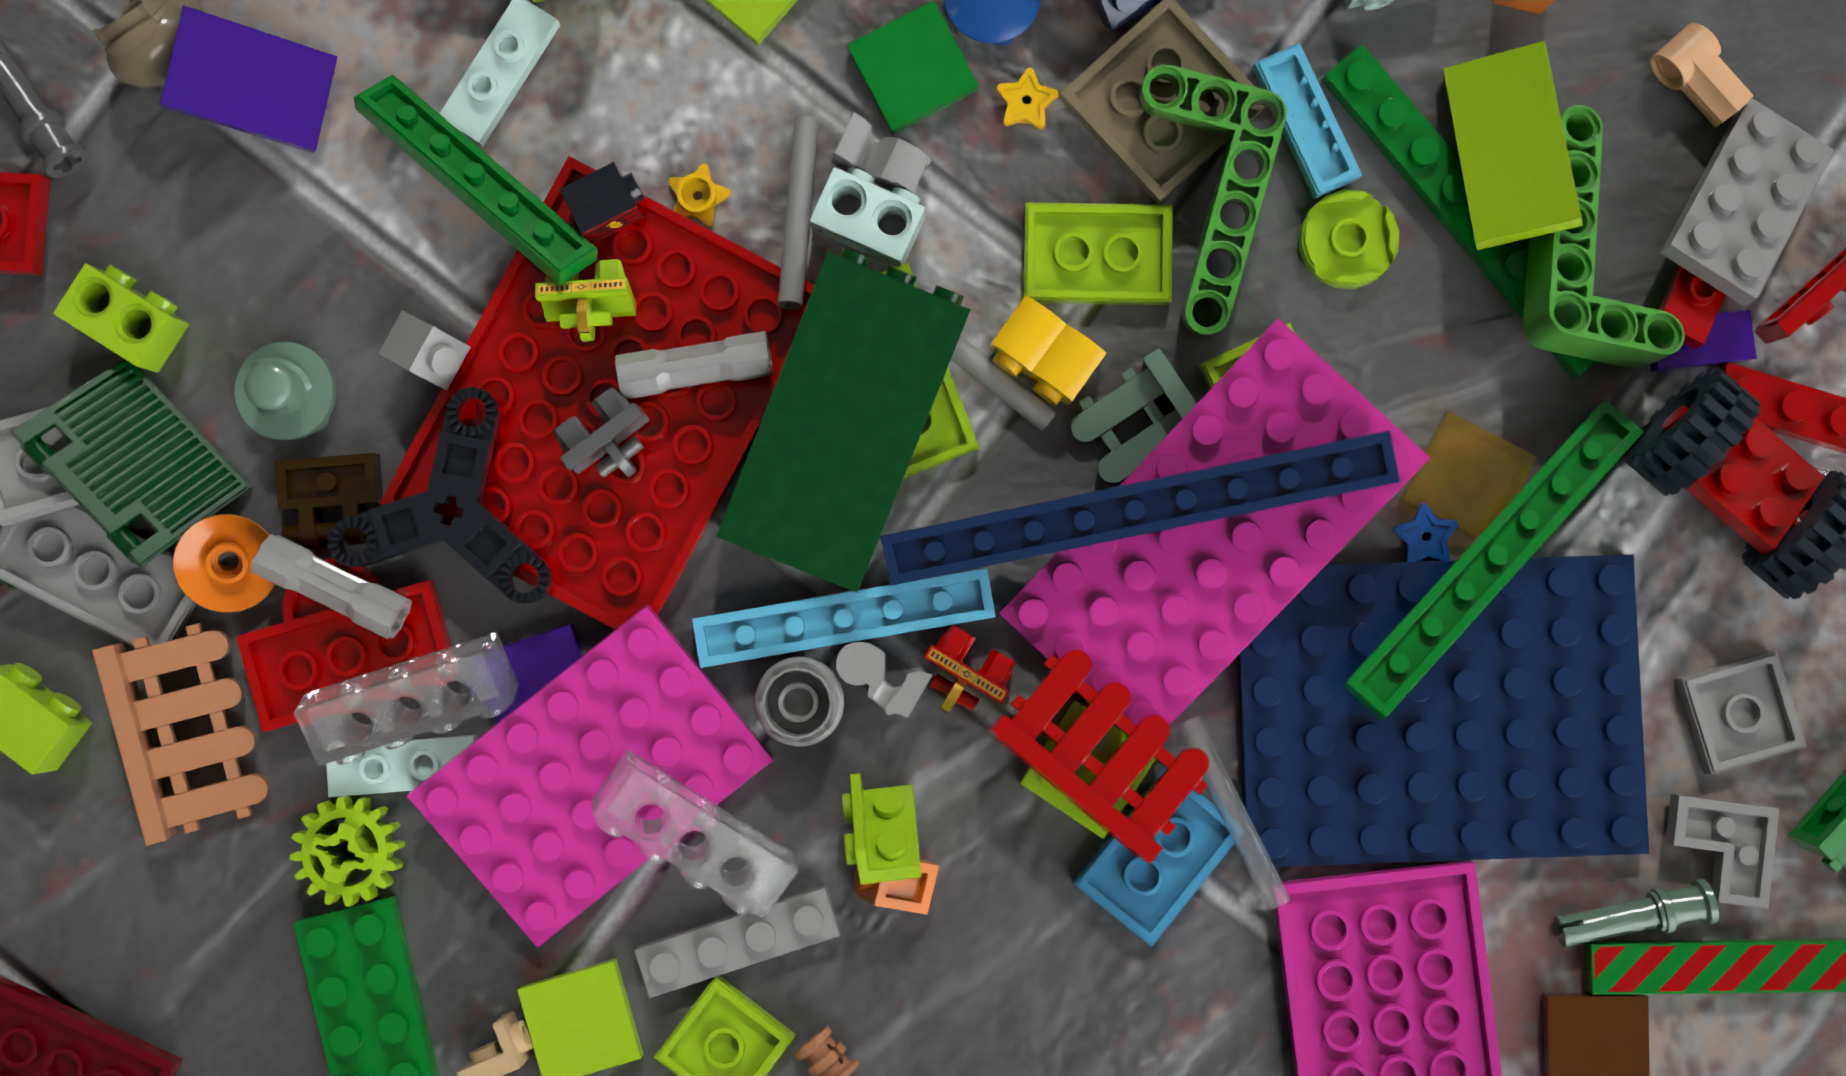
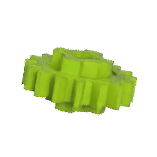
M341 796L337 798L335 805L330 800L319 803L317 805L319 815L312 812L301 818L308 830L293 833L292 839L302 844L301 850L290 854V860L302 861L304 868L299 870L294 876L296 880L307 877L311 879L312 883L307 891L310 896L324 890L326 891L325 904L331 905L342 896L345 906L351 907L359 903L360 895L367 902L378 896L377 887L385 889L394 883L393 878L387 871H395L402 868L404 862L393 857L394 851L405 847V841L393 840L392 833L401 825L399 821L389 824L384 822L383 819L388 811L386 806L371 811V798H360L353 806L351 796ZM345 818V821L340 823L337 832L324 831L335 819ZM370 830H371L372 833L374 834L377 843L375 842V840H374V838H373V836H372ZM347 841V850H349L352 853H355L354 856H356L349 860L347 859L348 851L344 848H341L342 845H339ZM358 869L363 871L367 869L373 870L363 881L350 883L351 878L356 877Z

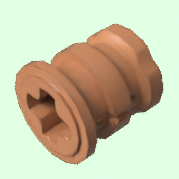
M828 1025L795 1052L794 1056L798 1061L804 1060L809 1068L806 1071L810 1076H850L861 1062L858 1058L852 1060L847 1058L844 1054L847 1048L841 1041L836 1043L832 1039V1030Z

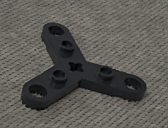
M477 387L460 389L455 395L453 394L450 397L451 400L446 405V416L443 429L440 431L427 491L337 521V524L330 529V535L327 537V548L330 550L331 557L339 564L360 568L445 541L513 602L522 604L538 602L548 594L552 586L553 575L549 564L482 504L501 417L499 403L493 395ZM479 399L486 407L487 415H485V420L481 422V425L468 427L462 421L461 410L468 401ZM452 497H456V506L463 508L462 518H453L451 525H447V516L439 514V508L441 504H450ZM353 528L363 530L364 534L368 536L366 537L369 542L366 545L368 547L359 556L349 555L343 544L345 535ZM523 564L534 566L539 575L537 587L527 593L518 591L513 584V574Z

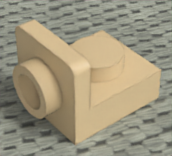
M514 1011L501 1016L493 1023V1028L501 1048L498 1042L494 1041L470 1052L468 1055L471 1061L456 1073L457 1076H503L521 1068L532 1057L530 1049L533 1048L527 1024L523 1020L518 1021Z

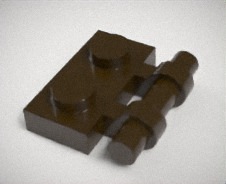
M364 453L275 461L278 510H298L299 525L283 526L281 536L298 545L302 544L306 549L323 547L324 542H328L327 537L330 535V529L337 524L336 522L322 523L320 520V509L343 507V519H345L346 517L363 513L364 505L379 504L383 497L380 454ZM353 528L347 532L344 541H347L349 545L366 544L368 541L366 537L368 536L364 534L363 530Z

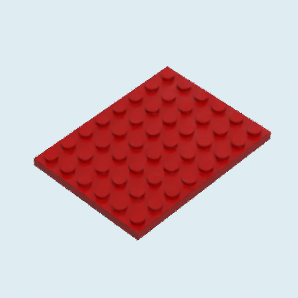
M568 156L543 203L581 234L559 189L596 170ZM645 195V200L637 203L644 219L594 243L593 245L597 248V260L578 273L579 280L595 279L596 263L600 260H620L636 301V316L612 317V325L595 326L594 341L582 342L578 328L561 329L560 321H546L542 304L535 297L536 283H545L546 274L517 250L466 343L470 346L466 357L448 390L442 388L379 503L385 505L427 491L440 431L443 429L446 416V405L451 400L450 397L453 394L455 395L458 390L466 387H477L487 391L498 401L501 417L482 504L549 564L553 575V582L548 594L613 629L618 628L647 604L658 617L660 616L754 441L814 287L812 283L805 280L803 307L801 309L789 310L779 307L778 293L781 267ZM766 332L773 364L772 376L742 381L726 380L670 389L661 394L627 399L631 404L634 402L641 407L650 418L648 423L618 444L621 447L636 436L644 446L642 450L630 458L637 469L630 477L626 476L619 467L606 477H602L595 468V465L609 456L608 453L580 474L576 473L574 469L570 471L560 459L565 452L559 445L553 432L554 429L574 416L581 420L590 434L606 423L591 403L611 387L621 394L615 366L616 355L651 349L661 351L723 341L731 336ZM479 399L468 401L461 410L462 421L468 427L481 425V422L485 420V415H487L486 407ZM452 497L450 504H441L439 514L447 516L446 524L451 525L453 518H462L463 508L456 506V497ZM520 565L513 574L535 587L539 583V575L532 565Z

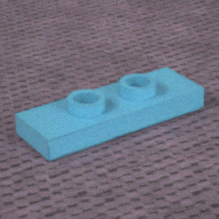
M1300 42L1255 62L1252 70L1261 89L1278 94L1285 103L1287 113L1282 133L1313 199L1358 180L1362 173Z

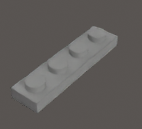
M824 885L638 946L634 951L649 998L838 937L841 934V930L827 887Z

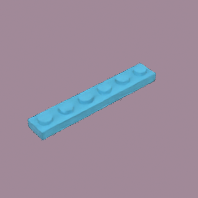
M984 568L892 586L885 585L858 590V593L851 591L692 619L700 668L983 620L996 616L988 570Z

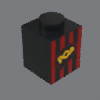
M614 162L559 189L581 234L591 244L644 219L637 203L645 200V197L631 172L623 176Z

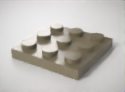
M1162 0L1060 92L1059 99L1156 204L1164 201L1228 142L1229 136L1156 118L1146 113L1139 101V89L1147 73L1160 65H1173L1254 86L1175 0ZM1159 79L1150 84L1149 91L1151 97L1156 102L1167 104L1175 100L1176 90L1171 82ZM1206 92L1199 96V106L1204 114L1216 117L1223 113V99L1218 94ZM1257 104L1250 106L1248 110L1249 122L1266 107Z

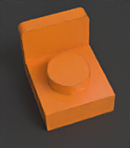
M920 859L922 878L860 884L858 868L856 866L854 875L855 894L874 906L927 915L939 865Z

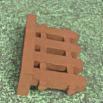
M201 623L186 626L187 637L152 646L148 636L132 640L135 649L132 651H128L125 643L92 650L146 846L170 839L178 833L177 825L183 824L186 834L201 828L199 819L236 810L238 819L251 816L253 814L251 805L265 799L270 790L269 782L265 776L259 773L242 776L238 757L250 753L255 748L257 737L255 732L247 726L241 725L229 728L224 709L234 707L241 702L244 695L243 686L233 678L216 680L211 661L221 659L229 653L231 648L230 639L224 632L219 630L203 632ZM196 665L201 685L164 694L159 678L160 674ZM141 679L144 681L148 696L147 699L141 700L136 682ZM205 714L210 715L213 733L177 742L172 723ZM152 728L157 729L161 743L160 747L154 748L150 733ZM219 762L223 763L227 780L190 790L185 771ZM170 776L174 794L169 796L167 795L163 777Z

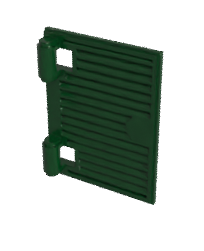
M126 359L121 360L11 431L13 437L20 443V448L46 475L50 474L107 533V538L131 563H136L141 568L178 542L183 534L196 522L214 516L252 488L248 481L137 366ZM54 427L70 443L57 453H54L42 440V435ZM140 516L156 532L143 543L127 528L128 524Z

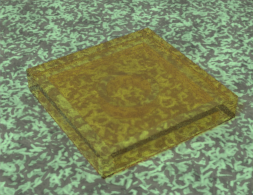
M1449 411L1444 413L1424 451L1430 459L1410 479L1400 500L1418 509L1421 503H1427L1437 519L1456 520L1458 522L1457 530L1476 539L1522 489L1538 457Z

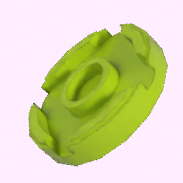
M1344 189L1326 195L1307 212L1299 228L1298 248L1305 267L1317 280L1333 288L1356 289L1371 284L1389 268L1398 252L1399 229L1393 213L1385 204L1382 205L1379 201L1373 199V195L1365 191Z

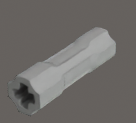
M765 331L731 336L723 341L661 351L651 349L616 355L615 363L620 392L626 399L661 394L670 389L726 380L742 381L773 375L770 346Z
M270 534L260 545L259 551L252 561V573L285 589L299 592L349 617L354 623L386 639L389 637L393 639L402 628L411 609L412 600L379 584L370 583L315 556L312 551L279 535L274 536Z

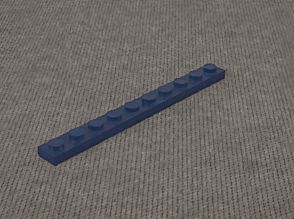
M1389 430L885 534L880 537L892 586L1399 483L1400 478L1391 433Z

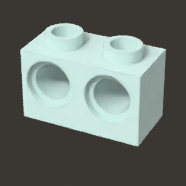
M834 167L809 222L812 231L895 268L905 264L925 220V207L919 204L920 198L899 187H893L890 192L874 185L875 179L871 175L857 168L848 167L847 172ZM846 195L854 196L861 201V206L852 215L839 214L834 209L835 203L839 198ZM889 215H897L903 218L907 225L900 234L887 235L879 228L882 219Z

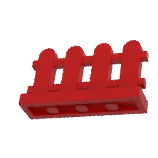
M1071 650L1065 653L1060 660L1052 654L1043 664L1050 672L1026 700L1018 694L1010 705L1017 710L1015 715L1011 719L1005 715H999L987 729V732L1139 860L1151 864L1163 849L1153 838L1159 831L1169 836L1176 827L1169 821V818L1192 790L1196 794L1201 795L1209 786L1201 779L1209 768L1208 756L1201 749L1186 748L1175 758L1162 747L1170 734L1169 724L1163 717L1149 715L1141 719L1137 725L1126 717L1123 712L1130 704L1131 694L1124 684L1118 682L1108 683L1099 692L1095 691L1084 681L1092 668L1091 659L1086 652ZM1076 692L1089 704L1069 729L1064 732L1051 720L1070 696ZM1115 725L1128 737L1106 764L1103 765L1090 753L1109 729ZM1041 732H1044L1056 743L1050 752L1035 741ZM1155 758L1167 769L1144 798H1142L1129 786L1149 761ZM1081 764L1095 775L1089 785L1074 774ZM1120 797L1134 808L1128 817H1125L1114 807Z

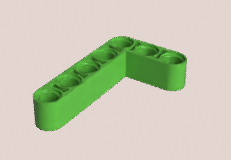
M1160 65L1147 73L1139 89V101L1146 113L1156 118L1229 136L1181 307L1183 325L1190 332L1196 335H1211L1221 331L1230 319L1283 132L1287 110L1284 101L1278 94L1272 91L1173 65ZM1159 79L1171 82L1176 90L1175 100L1167 104L1156 102L1151 97L1149 91L1150 84ZM1206 92L1218 94L1223 99V113L1216 117L1204 114L1199 106V96ZM1257 104L1269 109L1272 115L1270 128L1264 130L1253 127L1248 119L1250 106ZM1242 153L1249 154L1257 160L1259 168L1255 178L1244 179L1235 172L1234 160L1237 155ZM1234 202L1244 210L1245 220L1240 228L1230 229L1222 223L1220 210L1224 203ZM1214 250L1226 253L1231 260V270L1224 278H1216L1207 270V257ZM1202 298L1213 301L1218 310L1216 321L1209 327L1197 324L1192 315L1195 303Z
M1574 105L1560 115L1583 226L1529 238L1523 314L1524 334L1533 346L1542 350L1630 369H1643L1679 351L1685 339L1684 328L1673 314L1666 311L1593 296L1603 126L1599 115L1592 108L1585 105Z

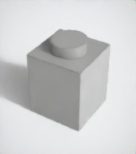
M402 310L378 354L421 378L448 390L470 346Z

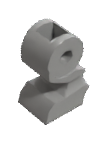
M853 112L831 163L846 172L848 167L857 168L871 175L875 179V183L878 181L890 190L893 187H899L916 195L918 191L917 184L924 169L930 166V157L900 138L884 137L879 140L872 137L870 131L872 125Z
M864 641L852 642L844 646L836 659V670L840 678L854 686L868 684L867 696L875 701L886 715L898 714L908 718L933 673L924 670L908 672L902 685L893 686L885 679L886 652L880 647Z

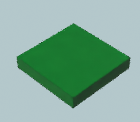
M934 0L847 44L848 52L892 135L979 90V85Z

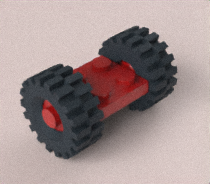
M1710 368L1707 373L1702 372L1697 375L1692 383L1690 381L1681 387L1678 394L1672 395L1665 401V405L1659 411H1655L1650 417L1651 420L1648 424L1641 428L1644 432L1631 445L1629 450L1625 452L1624 461L1664 496L1669 494L1675 495L1681 488L1686 489L1746 540L1745 549L1747 551L1742 554L1743 563L1783 598L1789 599L1791 597L1792 599H1797L1804 592L1808 595L1816 591L1821 582L1826 585L1835 578L1834 573L1839 569H1846V475L1836 470L1830 471L1827 476L1821 474L1756 418L1759 415L1760 409L1758 407L1761 404L1755 397L1721 368Z

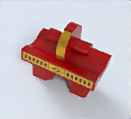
M954 625L940 638L936 646L931 643L924 655V658L957 677L954 683L939 674L933 679L930 687L946 696L939 709L948 714L957 702L968 710L973 711L980 699L964 690L967 683L1002 704L1009 693L1005 686L1010 680L1016 662L992 648L980 670L973 669L963 663L962 660L976 638Z

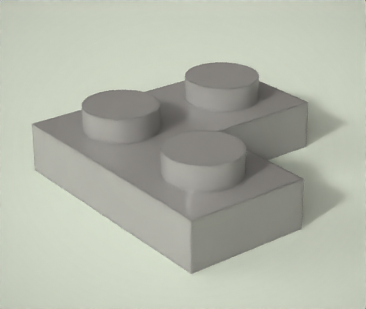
M1671 794L1665 843L1673 846L1715 851L1711 888L1718 903L1769 909L1779 808Z

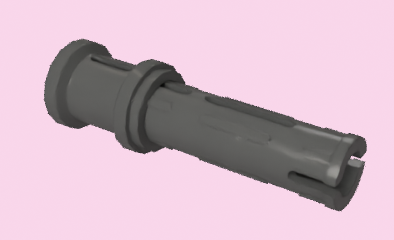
M0 39V93L20 121V136L24 142L33 145L43 159V169L48 176L60 178L75 173L86 164L89 158L88 152L82 145L74 143L65 130L66 122L59 112L47 108L6 49L4 42Z

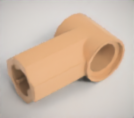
M1691 23L1650 58V68L1663 85L1673 90L1681 89L1710 123L1717 127L1746 105L1754 95L1719 57L1721 47L1715 35L1705 26Z

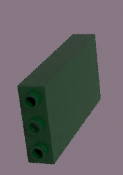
M842 247L839 255L827 251L716 537L858 593L971 309L961 306L964 296L936 285L933 294L914 287L917 277L891 266L888 267L886 275L867 268L870 258Z

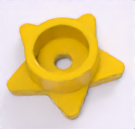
M1027 68L1017 83H1001L996 87V92L1007 104L1003 119L1004 126L1022 123L1031 124L1039 130L1045 128V108L1058 99L1059 92L1056 89L1040 85L1033 68ZM1029 96L1031 103L1024 104L1022 98Z
M702 163L694 173L688 174L685 177H671L668 181L677 195L673 211L686 218L696 216L707 226L714 224L715 206L729 198L731 194L730 189L712 182L709 167L705 163ZM696 192L702 193L703 196L700 200L694 199Z

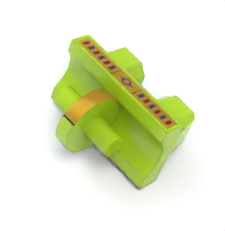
M618 259L600 260L596 263L595 279L579 280V274L577 273L559 286L546 275L545 283H536L535 297L542 304L546 321H560L561 329L578 328L582 342L594 341L595 326L612 325V317L636 316V301L622 263Z

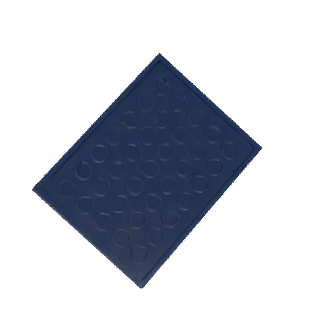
M1634 554L1530 558L1382 721L1342 685L1456 560L1447 562L1422 561L1326 565L1237 656L1245 865L1249 868L1649 854Z

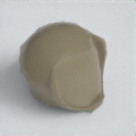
M130 0L120 18L102 28L93 29L94 34L105 46L106 60L110 71L120 83L145 89L163 86L181 8L185 5L205 12L201 5L195 0Z

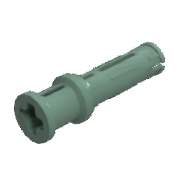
M1701 878L1692 881L1691 886L1665 891L1660 887L1653 888L1646 894L1644 899L1563 916L1556 915L1554 916V927L1557 936L1562 934L1564 936L1559 938L1561 946L1569 948L1572 945L1653 928L1658 932L1668 934L1676 931V926L1699 921H1703L1707 925L1715 924L1719 920V908L1711 886L1705 879Z

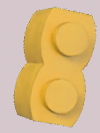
M1027 295L1019 303L988 348L995 354L992 361L1013 377H1016L1019 372L1029 377L1036 383L1032 390L1054 406H1057L1060 401L1069 405L1107 354L1088 337L1067 325L1053 312Z

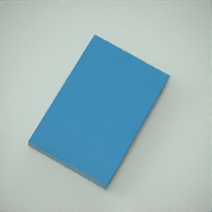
M1162 768V770L1158 773V775L1142 793V798H1144V796L1148 793V791L1152 788V786L1156 783V781L1160 778V776L1164 773V771L1167 768ZM1193 790L1169 818V821L1176 826L1169 836L1159 831L1153 838L1163 849L1151 864L1139 860L1109 834L1072 880L1078 888L1151 947L1245 831V829L1202 794L1198 795ZM1131 807L1130 810L1125 814V817H1128L1131 814V812L1134 810L1133 807Z

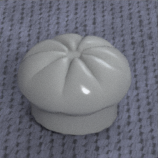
M808 657L784 659L774 664L762 676L755 693L756 715L763 729L780 743L795 747L816 744L827 738L836 729L841 720L844 710V693L841 683L835 673L818 660Z

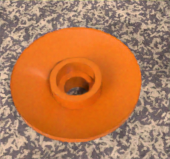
M232 514L214 515L196 522L180 538L174 552L173 568L180 588L192 601L212 611L225 613L239 612L257 605L268 596L275 586V583L252 573V561L257 555L260 545L270 534L256 522ZM224 552H233L238 556L239 564L235 567H227L221 562L220 555Z

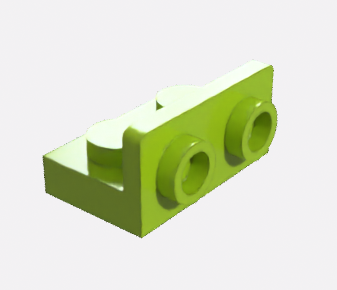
M850 774L851 793L842 794L845 824L853 823L854 833L844 834L847 864H857L860 884L922 878L913 784L863 790L861 774Z

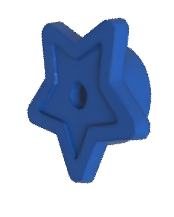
M1423 502L1419 505L1413 518L1407 523L1393 526L1392 532L1407 545L1405 562H1419L1428 556L1447 562L1450 560L1447 540L1458 528V522L1456 520L1437 519L1428 504ZM1424 532L1431 534L1430 539L1427 541L1422 539Z

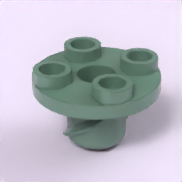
M292 342L271 343L253 352L242 364L235 381V403L244 422L258 434L279 441L299 440L323 430L329 423L336 401V382L328 361L312 349Z

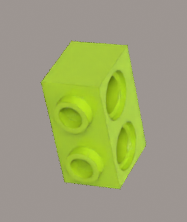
M85 263L53 314L133 365L159 373L190 323L174 314L178 306L152 290L145 296L133 287L137 280L124 271L110 264L104 271ZM109 292V304L100 312V299L105 293ZM150 317L152 322L151 330L145 337L141 338V324Z

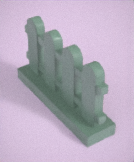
M1160 347L1143 358L1148 367L1146 370L1136 375L1131 367L1121 374L1126 383L1095 404L1090 396L1078 402L1084 411L1073 419L1071 423L1072 434L1082 442H1090L1099 436L1102 437L1111 451L1100 460L1098 465L1099 475L1106 482L1117 483L1128 477L1197 404ZM1164 393L1175 408L1174 411L1165 417L1154 402L1155 399ZM1144 408L1154 424L1124 444H1121L1111 428Z

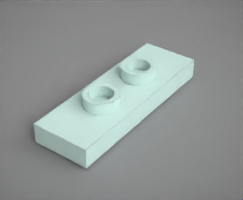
M512 0L439 114L462 134L483 147L561 26L558 19L527 0Z
M479 734L325 747L328 797L411 791L475 741Z

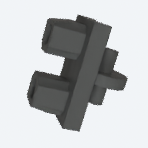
M611 387L591 403L606 422L603 426L590 434L581 420L574 416L553 431L560 447L565 452L560 459L570 471L574 469L576 473L580 474L607 453L609 456L595 465V468L602 477H606L618 467L628 477L637 471L630 458L644 448L642 443L634 436L621 447L618 444L648 423L650 418L641 407L634 402L631 404Z

